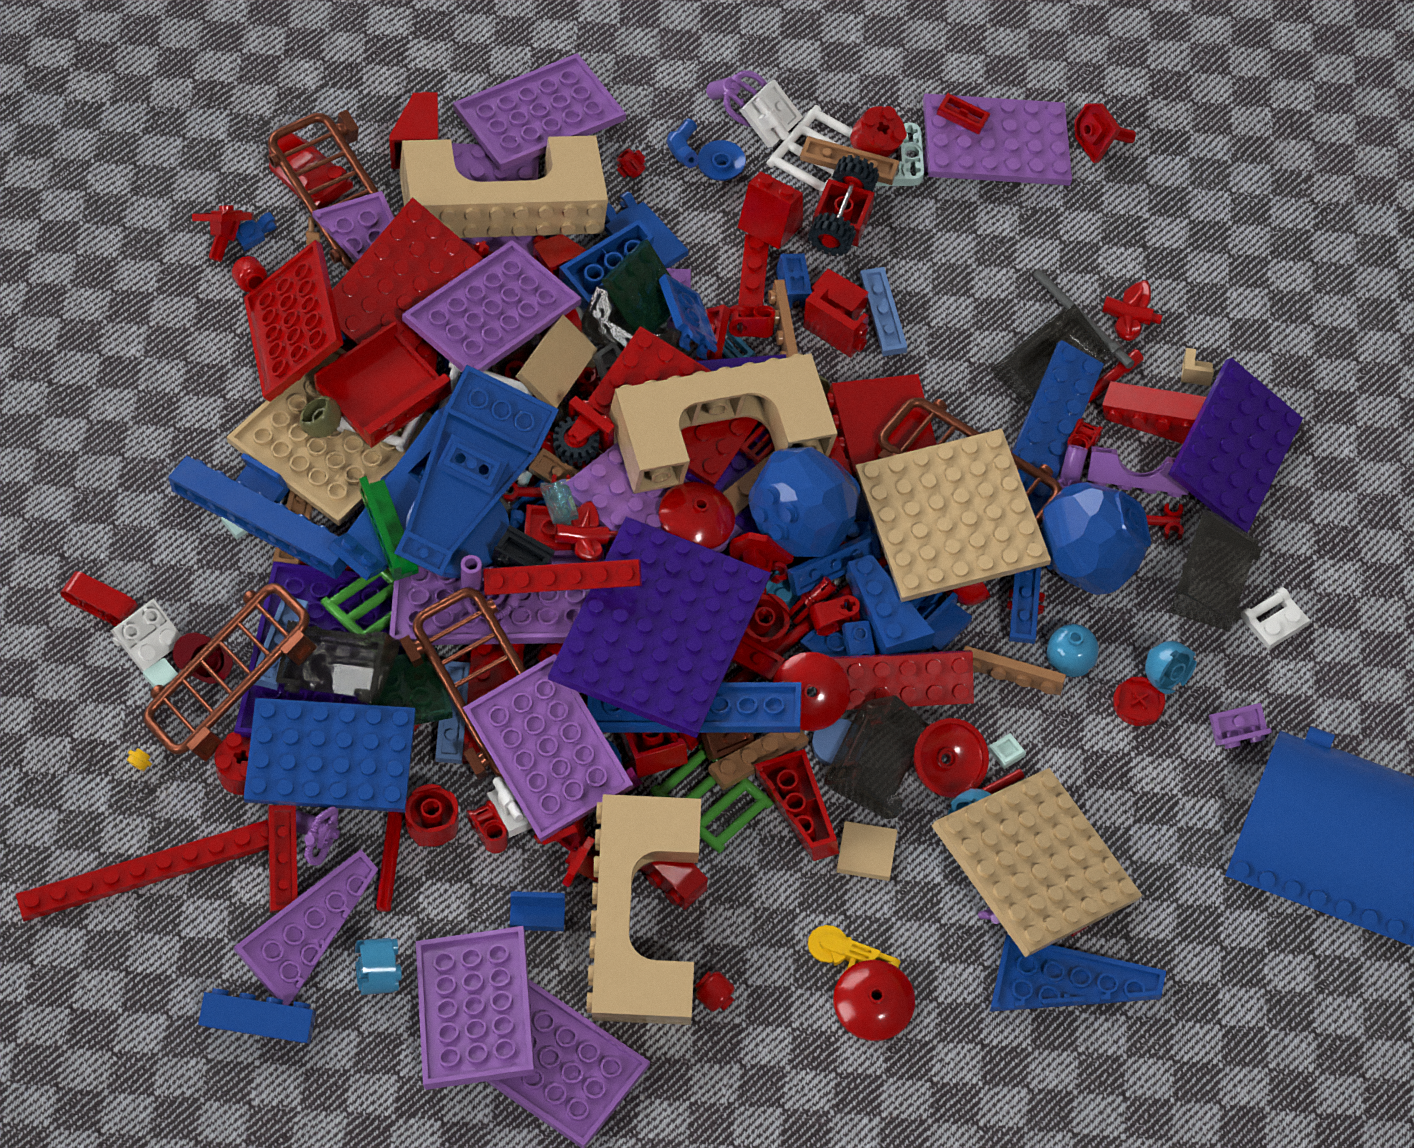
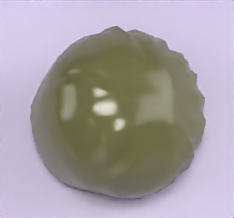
M328 396L312 400L302 410L301 428L311 437L323 438L332 435L340 427L341 407L336 400Z

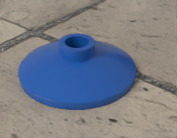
M716 140L709 142L702 147L698 154L699 169L705 176L713 180H731L739 176L745 168L746 157L743 150L730 141Z

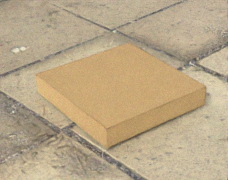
M845 821L836 873L890 881L897 829Z

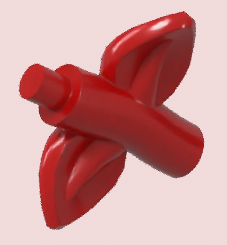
M1148 280L1137 282L1127 288L1124 292L1123 302L1106 296L1102 310L1103 313L1118 318L1114 325L1117 336L1125 341L1134 340L1140 335L1142 331L1141 324L1150 326L1152 322L1160 325L1163 315L1154 313V309L1148 308L1151 301V288Z
M587 501L572 513L571 525L556 524L554 538L555 542L575 544V555L581 560L598 561L603 556L601 545H607L608 541H614L618 531H609V527H599L600 518L597 508L592 501Z

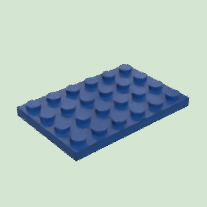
M256 698L244 802L406 813L416 709L410 707Z

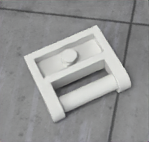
M1284 587L1276 590L1273 596L1252 609L1247 608L1241 612L1242 620L1268 650L1304 629L1310 623V619L1290 598L1289 592ZM1279 603L1284 607L1262 622L1257 620L1258 616Z

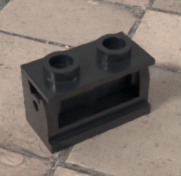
M510 525L497 546L494 547L491 560L499 568L551 565L555 550Z

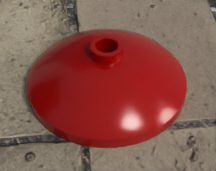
M685 482L676 485L666 492L659 506L658 516L663 531L709 549L717 548L725 543L735 526V512L728 498L715 487L705 483Z
M803 652L790 657L778 668L772 681L801 682L800 730L817 731L831 726L844 714L849 703L850 684L844 669L833 658L822 653ZM809 687L816 688L817 693L814 697L807 695Z
M946 718L933 722L923 730L915 745L914 765L917 775L926 788L942 797L956 798L964 791L976 789L984 780L989 765L988 747L983 736L972 724L961 719ZM943 754L947 757L946 763L942 762L941 757Z
M866 960L852 965L841 975L835 986L833 1006L839 1022L849 1033L866 1041H884L898 1035L909 1024L915 1009V994L908 977L899 968L881 960ZM878 992L881 995V999L875 1000L871 994Z

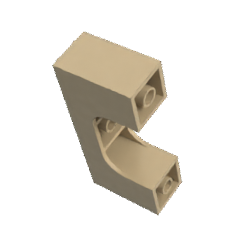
M596 135L548 137L544 165L545 177L526 181L477 182L463 177L455 167L451 139L402 141L399 176L404 206L413 197L459 238L599 234L604 231L608 196Z
M798 353L789 358H771L761 363L748 362L739 367H722L717 371L711 372L699 371L693 375L684 377L677 375L662 381L649 380L634 386L629 384L623 385L615 389L609 412L615 426L614 431L633 494L683 484L690 459L681 430L690 426L739 417H749L765 425L771 435L775 451L794 447H813L828 457L838 434L812 354L803 355Z
M603 794L602 802H597L596 812L597 824H601V829H596L595 850L600 851V856H594V877H598V883H593L592 904H597V910H591V931H596V937H590L589 954L590 958L594 959V965H589L588 986H593V992H587V1013H592V1021L691 1025L694 962L647 959L633 948L629 938L632 881L641 867L655 861L698 863L701 799Z

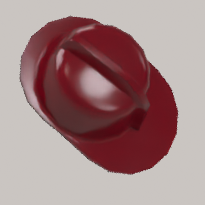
M196 632L181 636L173 648V659L177 667L182 670L210 642L211 638ZM220 646L205 661L222 680L226 679L231 673L233 659ZM202 665L191 675L205 683H218Z

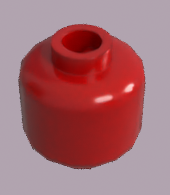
M253 256L240 258L235 262L231 270L234 281L245 292H251L268 278L264 266Z
M708 971L694 986L697 989L695 992L696 999L711 1012L719 1008L725 1011L735 1000L731 996L735 991V986L719 971L713 973Z

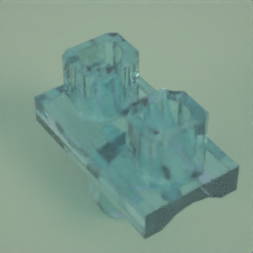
M561 479L554 483L544 482L540 484L542 495L555 526L556 524L570 525L571 520L578 519L579 514L566 479Z

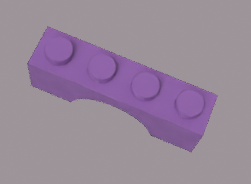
M1091 447L1087 481H1092L1093 484L1101 486L1114 484L1122 490H1131L1132 487L1142 488V492L1156 494L1157 491L1167 492V495L1171 497H1182V494L1188 495L1189 493L1187 489L1168 475L1176 458L1166 457L1157 469L1146 473H1138L1123 465L1118 456L1117 449Z

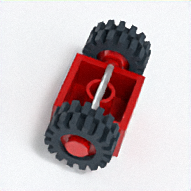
M848 155V157L843 156L837 163L832 175L833 179H828L814 212L812 226L808 234L809 241H812L811 245L813 247L817 246L818 251L824 250V254L827 255L830 252L832 256H836V254L843 256V254L848 253L851 245L858 247L873 210L875 194L873 191L879 178L877 167L873 168L874 164L872 162L868 164V159L864 158L861 160L860 156L857 155L855 158L852 155Z

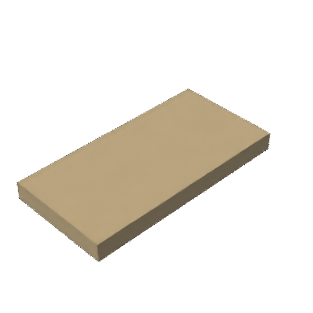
M562 314L553 323L516 377L537 399L557 408L593 357L597 348Z

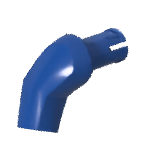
M689 118L684 119L676 131L668 134L666 142L669 150L678 162L688 168H693L699 164V159L696 152L688 146L687 140L696 131L697 124Z

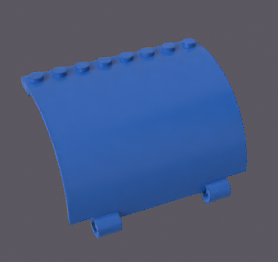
M1310 726L1305 739L1280 731L1225 876L1414 947V777L1331 747L1335 735Z

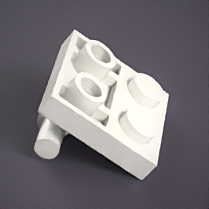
M775 80L766 84L739 110L768 148L773 147L780 139L785 140L789 137L788 131L803 118Z
M154 598L110 630L115 636L112 638L115 645L118 647L122 645L141 672L172 651L176 641L181 637V634Z
M502 777L494 778L493 784L496 790L488 792L487 799L491 800L495 805L500 818L506 826L509 838L531 829L530 822L509 786L505 784Z

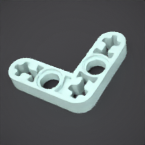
M911 122L904 124L907 136L899 146L900 164L893 184L889 185L877 181L876 186H915L923 181L921 129L917 124ZM908 133H911L913 136L912 142H908ZM912 150L915 151L918 155L916 157L911 158L908 157L905 153L907 151ZM911 166H915V167H914L915 176H912V175H911V172H910Z

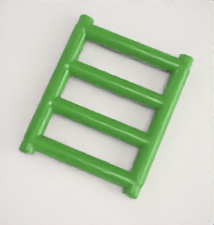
M388 568L367 581L360 577L330 599L324 597L320 602L330 614L382 662L389 658V653L401 646H390L389 641L380 646L372 639L373 636L390 625L391 612L365 630L358 626L355 621L393 595L394 580ZM380 576L390 584L348 614L338 607L339 604Z
M704 743L700 744V750L688 760V764L682 765L660 786H653L650 792L655 797H670L667 793L708 757ZM721 756V757H719V758L712 759L711 761H713V762L715 763L716 761H718V760H720V759H722V758H724V757ZM709 775L684 798L699 799L717 782ZM745 778L738 782L701 816L700 838L712 849L721 853L725 848L724 844L762 809L772 807L774 802L748 778ZM743 792H748L756 801L717 837L705 828Z

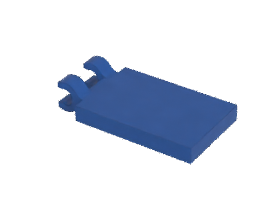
M629 191L620 195L623 201L619 205L623 211L616 214L610 203L607 204L605 232L609 236L638 219L653 234L652 252L637 266L648 278L649 270L663 272L666 268L671 267L688 256V249L644 201L637 205Z
M665 273L659 279V283L675 327L681 331L679 345L689 351L691 349L689 343L693 340L699 344L696 350L697 356L703 360H708L707 351L711 350L714 353L717 351V346L715 345L717 340L700 294Z

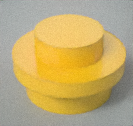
M138 748L135 752L129 750L127 762L143 772L147 767H151L152 763L148 761L151 756Z

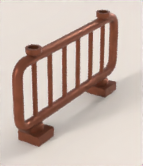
M348 110L338 113L337 124L324 113H313L276 129L268 138V147L271 152L268 155L271 166L273 168L281 167L311 216L312 211L319 210L311 195L354 175L358 176L366 190L333 205L379 192L349 144L357 141L359 127ZM317 122L323 123L329 133L285 153L281 151L277 144L279 139ZM330 137H333L341 152L298 172L293 170L286 157ZM342 156L346 157L353 171L307 192L298 176ZM314 219L332 247V250L329 251L332 262L334 264L341 262L349 271L355 263L352 262L341 246Z
M912 398L900 407L881 430L878 436V443L882 452L878 455V459L905 453L934 417L951 426L937 445L945 443L955 430H958L967 437L982 433L946 412L948 406L943 400L936 399L932 403L923 398ZM918 407L929 412L930 415L900 450L889 443V436L913 408ZM1011 452L1017 470L1020 469L1036 479L1026 491L1027 497H1029L1040 482L1052 489V496L1035 516L1040 527L1044 507L1062 490V487L1057 480L1051 477L1053 470L1048 465L1041 464L1039 468H1036Z
M271 583L265 585L257 593L254 590L246 592L243 596V602L246 605L166 687L157 685L151 690L153 700L145 709L144 723L169 752L180 755L191 750L206 762L215 753L218 745L223 742L210 729L284 653L300 666L317 648L304 635L310 622L307 610L284 586L278 583ZM277 594L299 617L298 624L290 633L261 605L269 595ZM256 608L285 637L271 652L242 624ZM238 627L266 655L252 672L224 643ZM219 646L248 675L234 690L205 662ZM201 665L229 694L215 710L187 681ZM182 684L210 713L196 729L168 700ZM164 703L191 732L180 744H176L154 719L156 711Z
M465 587L420 611L413 621L412 628L417 640L412 641L410 636L407 635L401 638L400 642L414 668L424 663L420 655L426 654L481 751L476 754L473 747L463 752L478 780L488 775L485 770L487 766L491 768L495 775L503 778L464 711L463 707L466 706V703L457 688L506 660H509L517 676L525 672L526 668L494 615L499 611L492 598L486 600L480 591ZM465 598H471L475 601L479 611L435 636L428 638L423 629V623L427 619ZM483 615L492 633L441 661L432 643ZM496 637L505 655L454 683L444 665Z

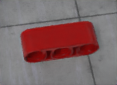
M79 571L73 573L60 591L61 596L68 603L114 626L120 624L138 608V604L130 596Z

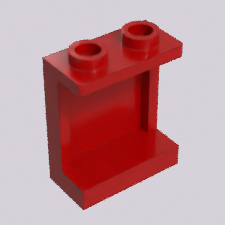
M820 284L806 299L803 328L852 358L857 351L861 352L867 344L866 333L869 329V315L863 313L856 321L827 303L828 288Z

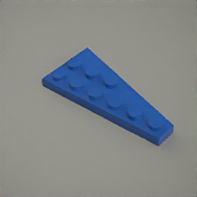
M1006 935L990 1012L1159 1000L1162 996L1166 970L1055 945H1049L1025 957L1010 935Z

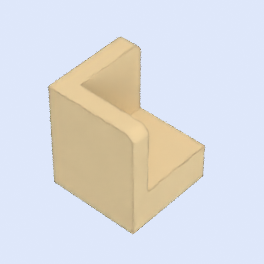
M1186 348L1181 382L1211 386L1214 375L1213 364L1195 361L1196 349Z

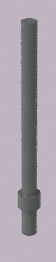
M1041 269L1034 272L1033 276L1106 347V352L1112 358H1117L1127 369L1134 365L1135 362L1123 351L1124 347L1118 341H1113Z

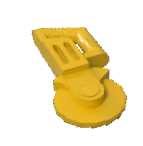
M824 925L817 927L808 938L807 945L810 954L821 962H833L834 966L841 964L845 960L849 961L847 969L856 963L866 960L885 961L899 968L901 963L899 959L881 953L880 950L853 941L851 937H846L842 930L835 926Z

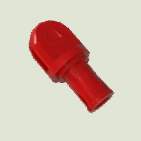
M825 576L811 591L800 595L801 599L789 610V617L791 618L805 605L808 607L794 619L793 622L795 624L801 623L810 615L808 611L811 606L822 602L837 589L835 583L829 584L832 581L830 578Z

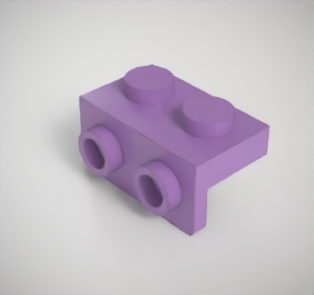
M1261 703L1209 715L1216 746L1224 744L1225 749L1241 746L1240 740L1248 738L1250 743L1266 740L1265 734L1272 733L1271 728L1266 726Z

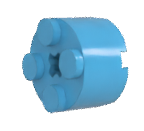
M397 939L357 940L355 953H360L361 957H358V962H355L358 989L361 990L360 995L394 993L398 991L402 974L400 964H395V955H398Z

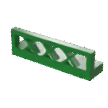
M367 476L359 478V492L393 580L397 581L418 574L419 569L416 564L394 554L404 534V530L384 479L369 484Z

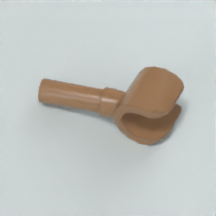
M312 217L308 218L306 245H309L314 240L320 243L321 233L314 230V219Z

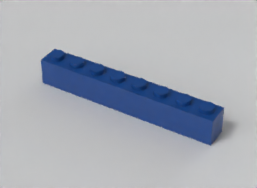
M186 455L168 476L172 492L219 517L227 519L248 533L281 549L324 574L337 579L348 566L328 549L332 540L338 538V536L331 533L325 526L316 525L310 522L304 515L293 513L284 504L275 503L269 500L263 493H256L250 490L241 481L235 482L222 471H215L207 467L203 461L199 459L194 460Z

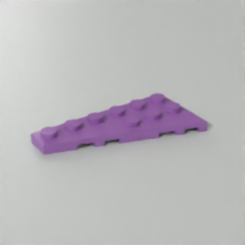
M382 191L312 211V217L355 262L359 260L394 219Z
M361 849L234 946V951L274 998L283 1000L282 1005L290 1006L377 874L378 868Z

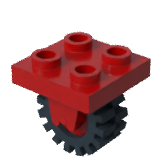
M575 396L569 402V417L566 418V423L561 421L559 427L556 426L554 430L553 449L556 451V457H561V462L564 464L568 460L569 466H573L574 462H577L578 466H582V461H585L586 464L590 463V458L594 460L596 452L598 453L600 450L604 453L614 445L615 426L612 420L605 415L601 416L588 401H582Z

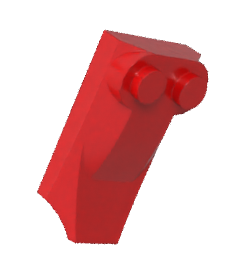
M291 133L279 139L277 144L281 151L285 153L308 141ZM311 146L286 157L293 170L298 172L326 159V157L314 146ZM269 162V169L298 196L281 167L273 168ZM329 162L298 177L308 192L347 174L343 167ZM348 178L311 195V198L318 209L325 208L351 190L353 182Z

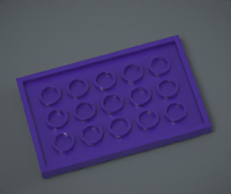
M1231 357L1225 360L1168 475L1239 534H1246L1303 417Z

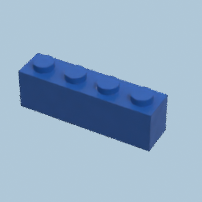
M216 988L212 989V993L204 992L198 1025L202 1027L311 1044L316 1011L310 1009V1004L294 1001L293 1006L282 1005V999L267 997L266 1002L255 1000L256 995L240 993L239 997L228 996V990Z

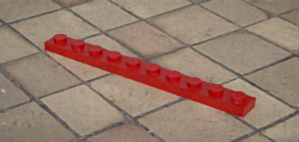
M268 820L16 893L23 922L268 850Z

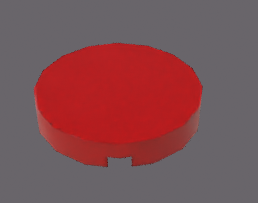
M1145 677L1126 679L1125 682L1117 686L1113 696V708L1118 717L1134 726H1147L1155 723L1162 716L1166 704L1165 694L1155 688L1148 678Z

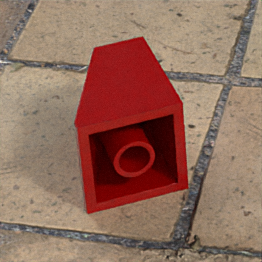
M438 92L412 94L389 135L391 169H400L402 141L439 140Z
M760 171L748 184L737 228L780 249L803 225V193Z

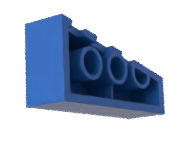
M873 555L849 561L845 578L854 597L860 603V611L864 620H869L872 638L880 655L917 653L932 648L935 632L910 601L901 602L894 581Z

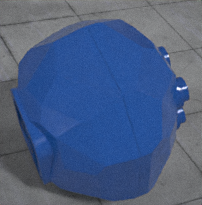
M785 448L775 451L770 456L749 492L748 503L751 515L761 534L768 535L794 557H824L840 546L856 519L860 486L838 461L829 458L815 448Z
M1089 482L1072 484L1062 489L1043 509L1041 534L1051 559L1050 565H1046L1049 570H1055L1066 581L1086 592L1101 595L1110 594L1118 590L1139 569L1146 555L1147 547L1151 546L1147 517L1142 505L1123 491Z

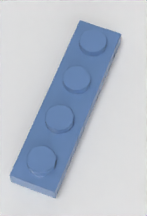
M885 268L861 270L860 279L863 289L869 292L867 303L882 356L907 353V343Z
M281 599L274 619L290 633L298 624L299 617ZM297 599V601L307 610L308 601ZM273 624L264 643V647L269 652L285 638ZM262 651L255 668L266 657ZM284 653L254 685L277 690L289 657Z
M451 661L444 665L454 683L469 675L470 663ZM469 681L457 688L466 705ZM442 684L435 762L462 764L465 723Z

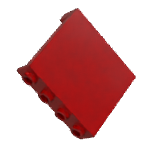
M395 321L388 326H383L376 334L362 340L355 348L347 353H342L337 360L328 366L321 367L314 374L316 390L322 396H328L336 400L341 407V416L371 448L452 394L451 379L445 373L439 376L398 333Z
M919 374L831 384L829 392L825 396L831 409L838 439L853 478L857 475L855 471L856 465L878 460V455L882 452L878 443V436L900 407L912 398L925 399ZM913 408L889 436V443L900 450L926 420L929 413L922 408ZM931 421L905 453L937 445Z

